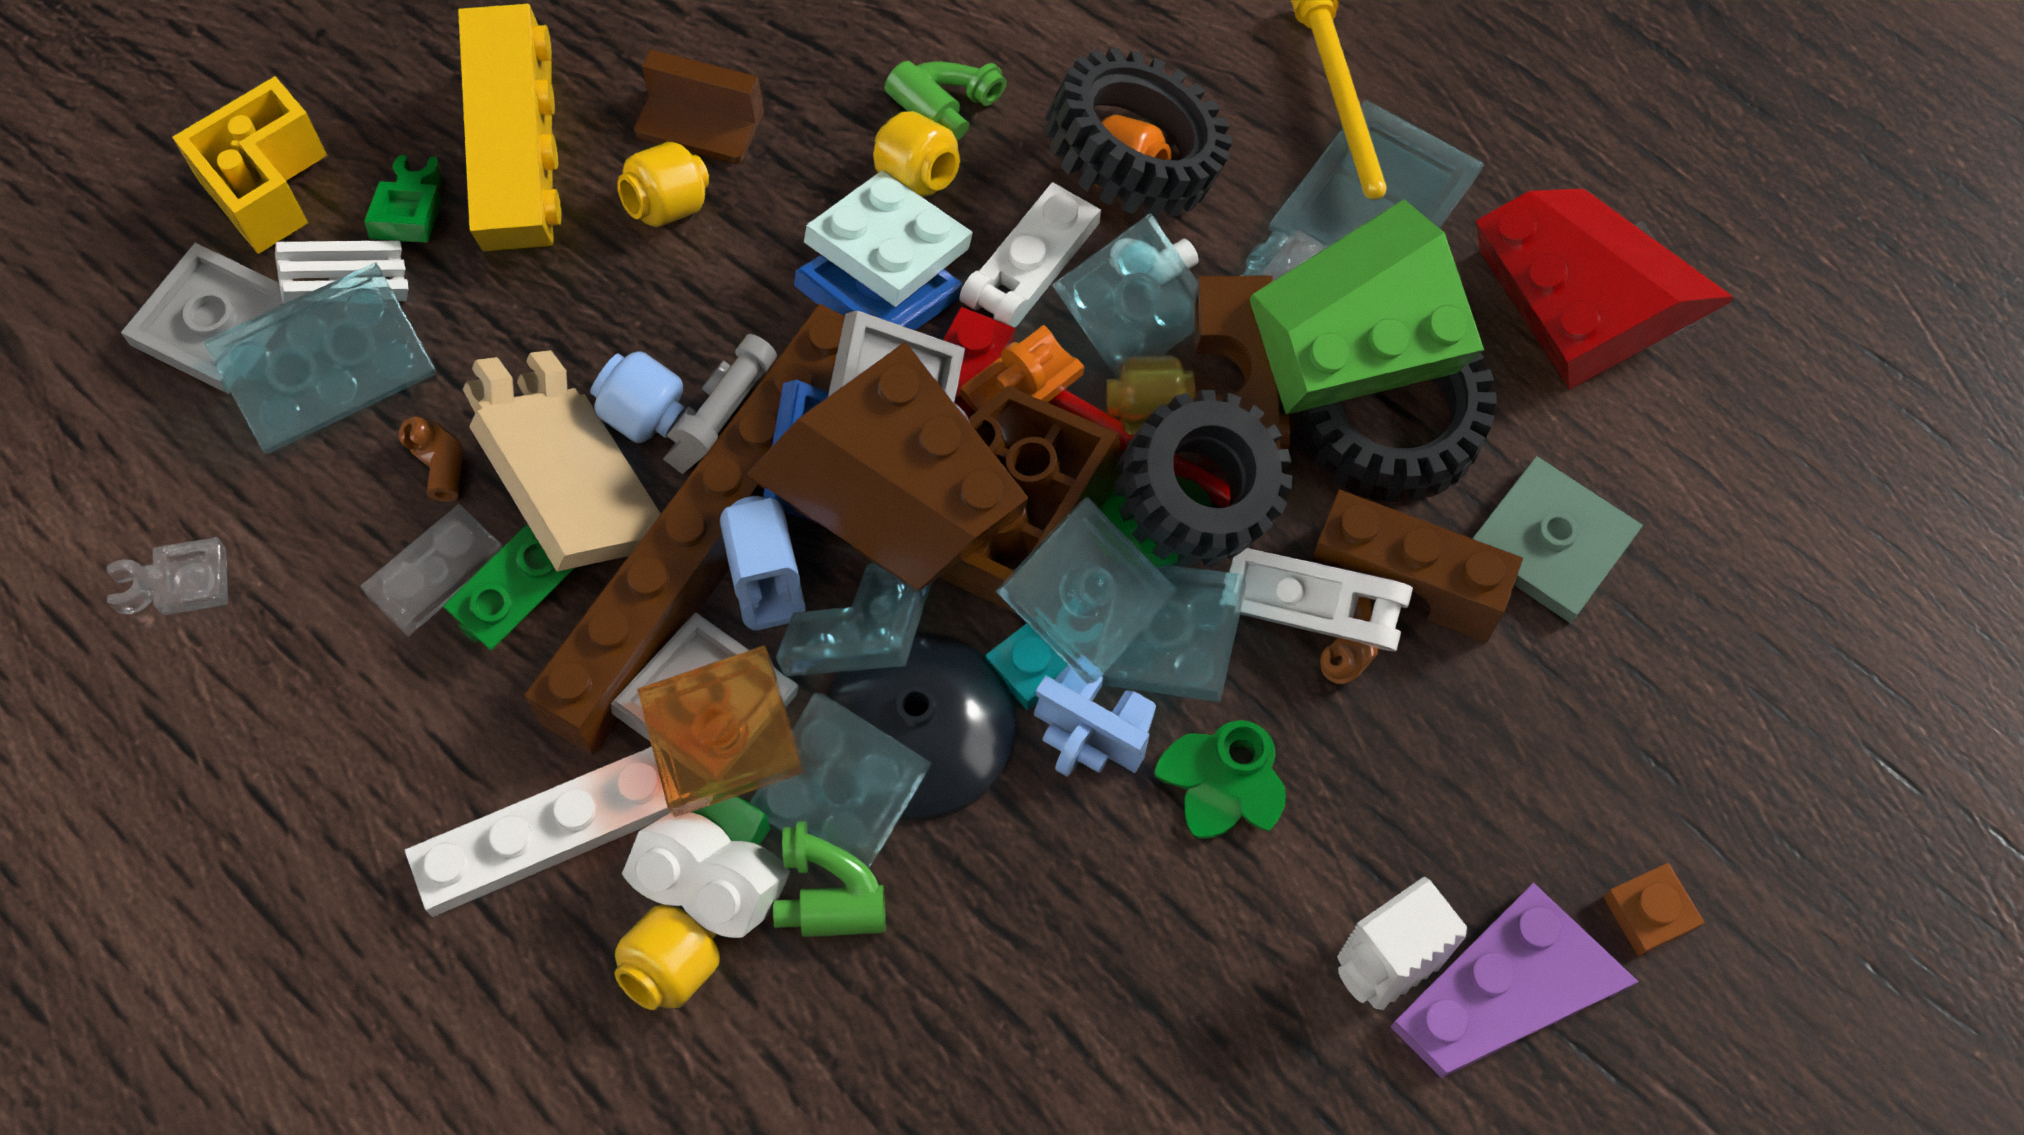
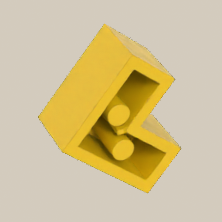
M276 76L172 137L197 180L257 254L308 224L286 181L323 159L327 154L307 113Z

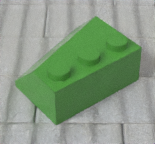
M1405 199L1258 290L1249 298L1286 415L1456 374L1484 350L1445 232Z

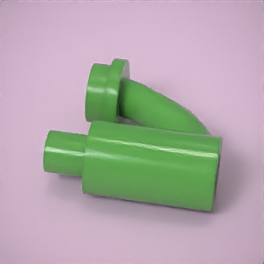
M905 61L892 70L885 82L884 88L885 92L905 110L915 111L950 129L955 138L959 140L967 132L969 122L958 114L960 109L959 102L939 85L967 87L966 95L974 103L981 102L984 106H989L1004 92L1006 79L1002 76L1001 69L994 63H988L979 69L951 62H928L915 66L911 61Z
M797 821L796 827H783L782 851L785 869L798 868V873H808L810 861L841 879L845 887L805 888L800 891V899L774 900V927H801L802 937L885 933L884 885L878 884L876 877L870 869L849 852L822 838L808 834L806 821Z

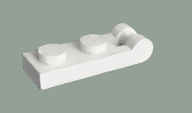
M1052 182L981 270L975 271L969 276L962 287L959 298L960 302L974 310H979L982 307L994 314V320L1016 327L1099 225L1101 209ZM1002 284L1012 291L1005 294L997 288Z
M1246 548L1232 560L1220 607L1228 612L1395 652L1401 635V631L1395 629L1401 607H1408L1413 587L1385 578ZM1359 596L1376 600L1370 622L1353 618Z

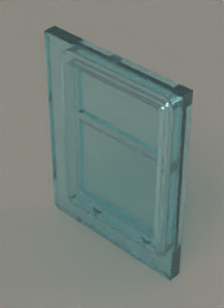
M1365 99L1361 104V109L1386 183L1385 195L1379 200H1370L1364 195L1347 139L1342 129L1269 224V230L1303 250L1316 255L1403 199L1440 228L1478 177L1484 163Z

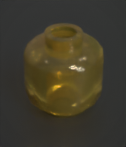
M1172 355L1125 358L1119 366L1118 379H1106L1107 416H1119L1123 431L1128 435L1134 436L1152 412L1161 404L1167 406L1175 396L1188 392L1193 400L1195 397L1193 370H1183L1180 360Z

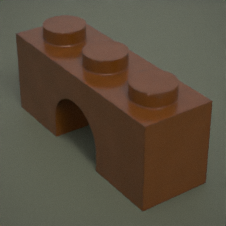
M1273 275L1199 276L1193 295L1195 354L1222 355L1238 365L1244 377V386L1231 394L1241 397L1240 408L1248 411L1255 405L1265 414L1259 421L1266 429L1275 424L1282 435L1275 442L1277 449L1289 450V415L1279 414L1278 388L1249 300L1252 294L1273 282ZM1215 395L1216 401H1221L1226 395ZM1198 453L1199 467L1206 471H1222L1213 460Z
M1339 489L1311 562L1413 587L1412 591L1423 597L1430 605L1431 609L1427 621L1487 643L1505 612L1523 557Z

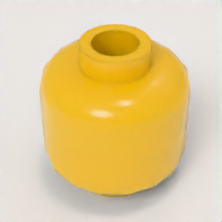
M915 111L901 112L889 119L877 133L873 156L878 173L883 170L921 197L930 196L944 189L955 178L960 159L957 139L950 129Z
M666 142L633 154L626 159L622 175L617 180L619 197L628 214L632 218L641 219L645 224L653 227L667 225L701 210L705 200V188L709 185L708 171L701 158L697 155H691L683 145L675 142Z
M671 905L655 906L618 943L615 949V958L618 965L614 973L615 978L623 991L633 1001L646 1009L655 1010L658 1006L666 1009L679 1008L704 984L719 964V952L713 940L716 933L698 924L685 909L682 910Z

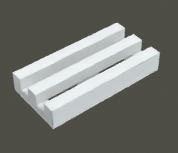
M400 241L276 242L275 259L282 304L407 301L409 287L407 279H404L405 265L404 260H401L402 249ZM354 277H390V279L353 280ZM329 278V281H293V279Z

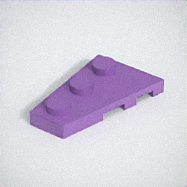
M1533 883L1391 1025V1028L1441 1078H1444L1515 1044L1518 1040L1543 1028L1570 1018L1581 1010L1606 998L1614 997L1632 988L1638 981Z

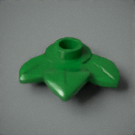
M1237 720L1226 723L1214 735L1186 734L1177 739L1164 751L1155 768L1154 775L1157 779L1187 790L1184 799L1185 820L1191 835L1196 839H1209L1221 836L1233 828L1242 816L1256 828L1270 832L1280 819L1285 807V786L1272 769L1275 760L1273 740L1265 729L1250 721ZM1234 747H1244L1251 752L1253 760L1246 764L1237 763L1231 758L1229 751Z

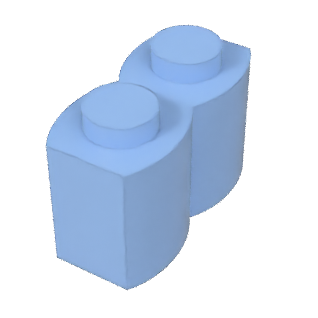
M751 496L736 501L731 507H726L720 517V525L734 590L739 601L744 624L748 628L757 631L799 621L805 614L806 607L783 506L774 498L766 499L761 496Z

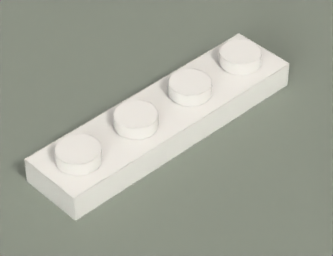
M654 745L405 849V853L425 910L434 917L651 825L672 811H684L686 807L662 749Z

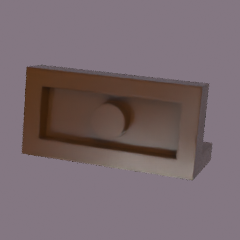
M650 49L642 65L649 97L634 126L636 137L656 144L675 142L683 145L691 153L733 164L742 163L764 114L758 76Z

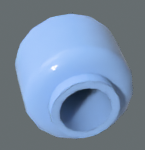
M641 351L631 353L626 357L619 353L613 356L601 370L590 390V393L596 397L594 405L596 415L635 443H643L651 439L656 433L667 438L666 435L687 409L679 403L683 393V384L679 376Z

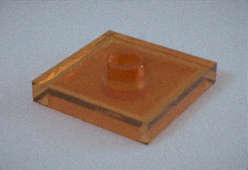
M765 645L637 688L669 812L674 817L804 773L772 660Z

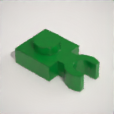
M399 155L393 163L397 182L379 181L364 222L369 239L428 243L442 204L438 190L442 184L437 157H429L424 169L411 171L407 155Z

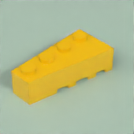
M530 4L458 9L470 232L483 252L553 246V225L561 224V206L558 191L553 189L552 170L558 169V153L555 137L552 134V115L555 113V102L551 81V41L547 25H538Z

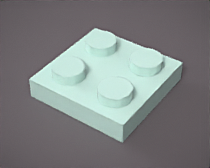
M882 170L807 224L804 243L896 307L969 249L973 232Z

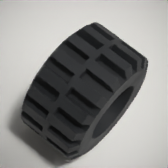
M1200 390L1193 400L1188 392L1177 395L1167 406L1161 404L1152 412L1126 446L1128 448L1119 458L1116 470L1123 473L1115 481V496L1126 497L1127 499L1118 509L1124 522L1131 519L1135 520L1138 528L1132 535L1140 544L1147 538L1157 544L1152 554L1163 560L1172 552L1178 554L1177 565L1191 567L1199 559H1202L1204 567L1217 565L1226 557L1230 560L1243 552L1273 526L1272 522L1282 515L1287 505V502L1282 497L1291 490L1292 476L1282 473V470L1291 463L1288 449H1277L1275 442L1282 435L1275 424L1266 429L1259 421L1265 414L1255 405L1248 411L1239 407L1241 397L1227 393L1221 401H1216L1215 390ZM1195 452L1213 460L1227 477L1230 487L1229 506L1225 508H1210L1189 498L1176 480L1173 468L1174 454Z

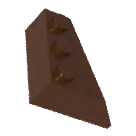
M906 342L798 418L746 473L748 479L765 490L769 489L793 505L795 510L815 524L818 522L851 544L854 550L917 592H920L1020 517L1029 499Z
M1007 386L967 420L1029 499L1020 517L939 578L1028 620H1032L1037 616L1114 488L1115 481L1123 473L1116 470L1122 454L1117 432Z

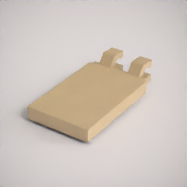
M549 350L529 354L526 362L530 369L535 372L520 374L517 383L524 396L514 397L513 378L498 357L475 360L472 370L480 379L466 381L463 388L475 412L469 427L556 571L630 556L661 513L605 425L596 415L585 394L579 395L575 388L567 389L566 369L554 353Z

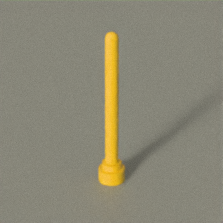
M1291 0L1297 20L1312 29L1363 193L1370 200H1379L1386 193V183L1333 23L1339 2L1338 0Z

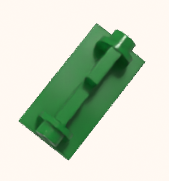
M527 524L443 605V608L460 622L458 625L459 629L474 643L480 641L492 651L575 568L556 571L530 526Z

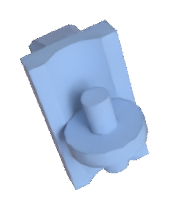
M1074 659L1055 680L1045 676L1035 691V696L1039 697L1034 710V716L1050 725L1042 741L1061 751L1055 770L1068 777L1080 762L1100 773L1109 758L1135 773L1145 758L1150 735L1148 732L1154 718L1156 705L1142 695L1127 690L1112 712L1092 702L1102 687L1103 677L1097 670L1077 659Z

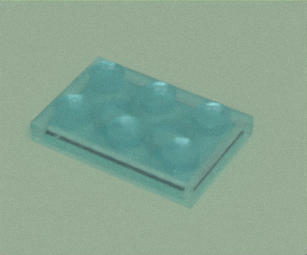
M377 262L203 341L265 455L436 374L432 362Z

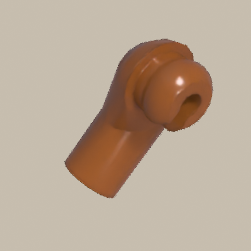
M419 416L410 417L405 420L399 429V440L402 446L410 449L415 457L430 468L427 496L441 502L457 500L459 497L464 454L461 442L433 420H425Z

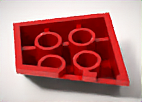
M1585 189L1528 191L1476 220L1481 255L1569 390L1733 302L1731 294Z

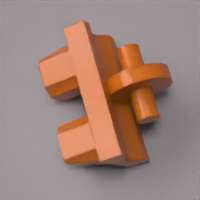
M1043 325L1022 342H1012L1001 352L1002 357L960 388V396L975 412L1007 386L1049 402L1083 376L1085 366L1077 358L1069 355L1056 341L1052 332Z

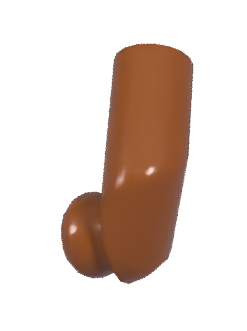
M1359 596L1353 618L1370 622L1372 616L1370 599ZM1337 638L1321 654L1320 665L1323 675L1329 681L1336 684L1354 681L1377 656L1378 648Z

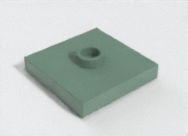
M1536 456L1473 539L1523 557L1514 586L1569 623H1572L1637 536L1643 525Z

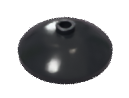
M917 632L894 635L870 644L859 651L843 665L832 680L824 697L820 714V738L823 753L833 776L840 786L852 798L868 809L902 820L918 821L941 818L961 811L978 801L994 786L1009 762L1015 740V709L1008 686L1002 677L990 665L986 657L976 649L957 639L934 633ZM913 701H921L928 706L927 711L920 716H911L904 709Z

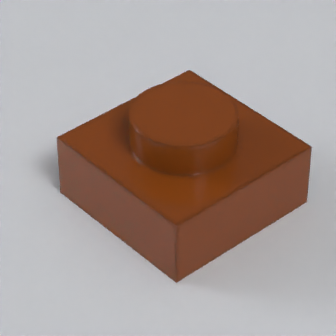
M1669 862L1610 889L1603 896L1638 957L1696 931L1705 923Z

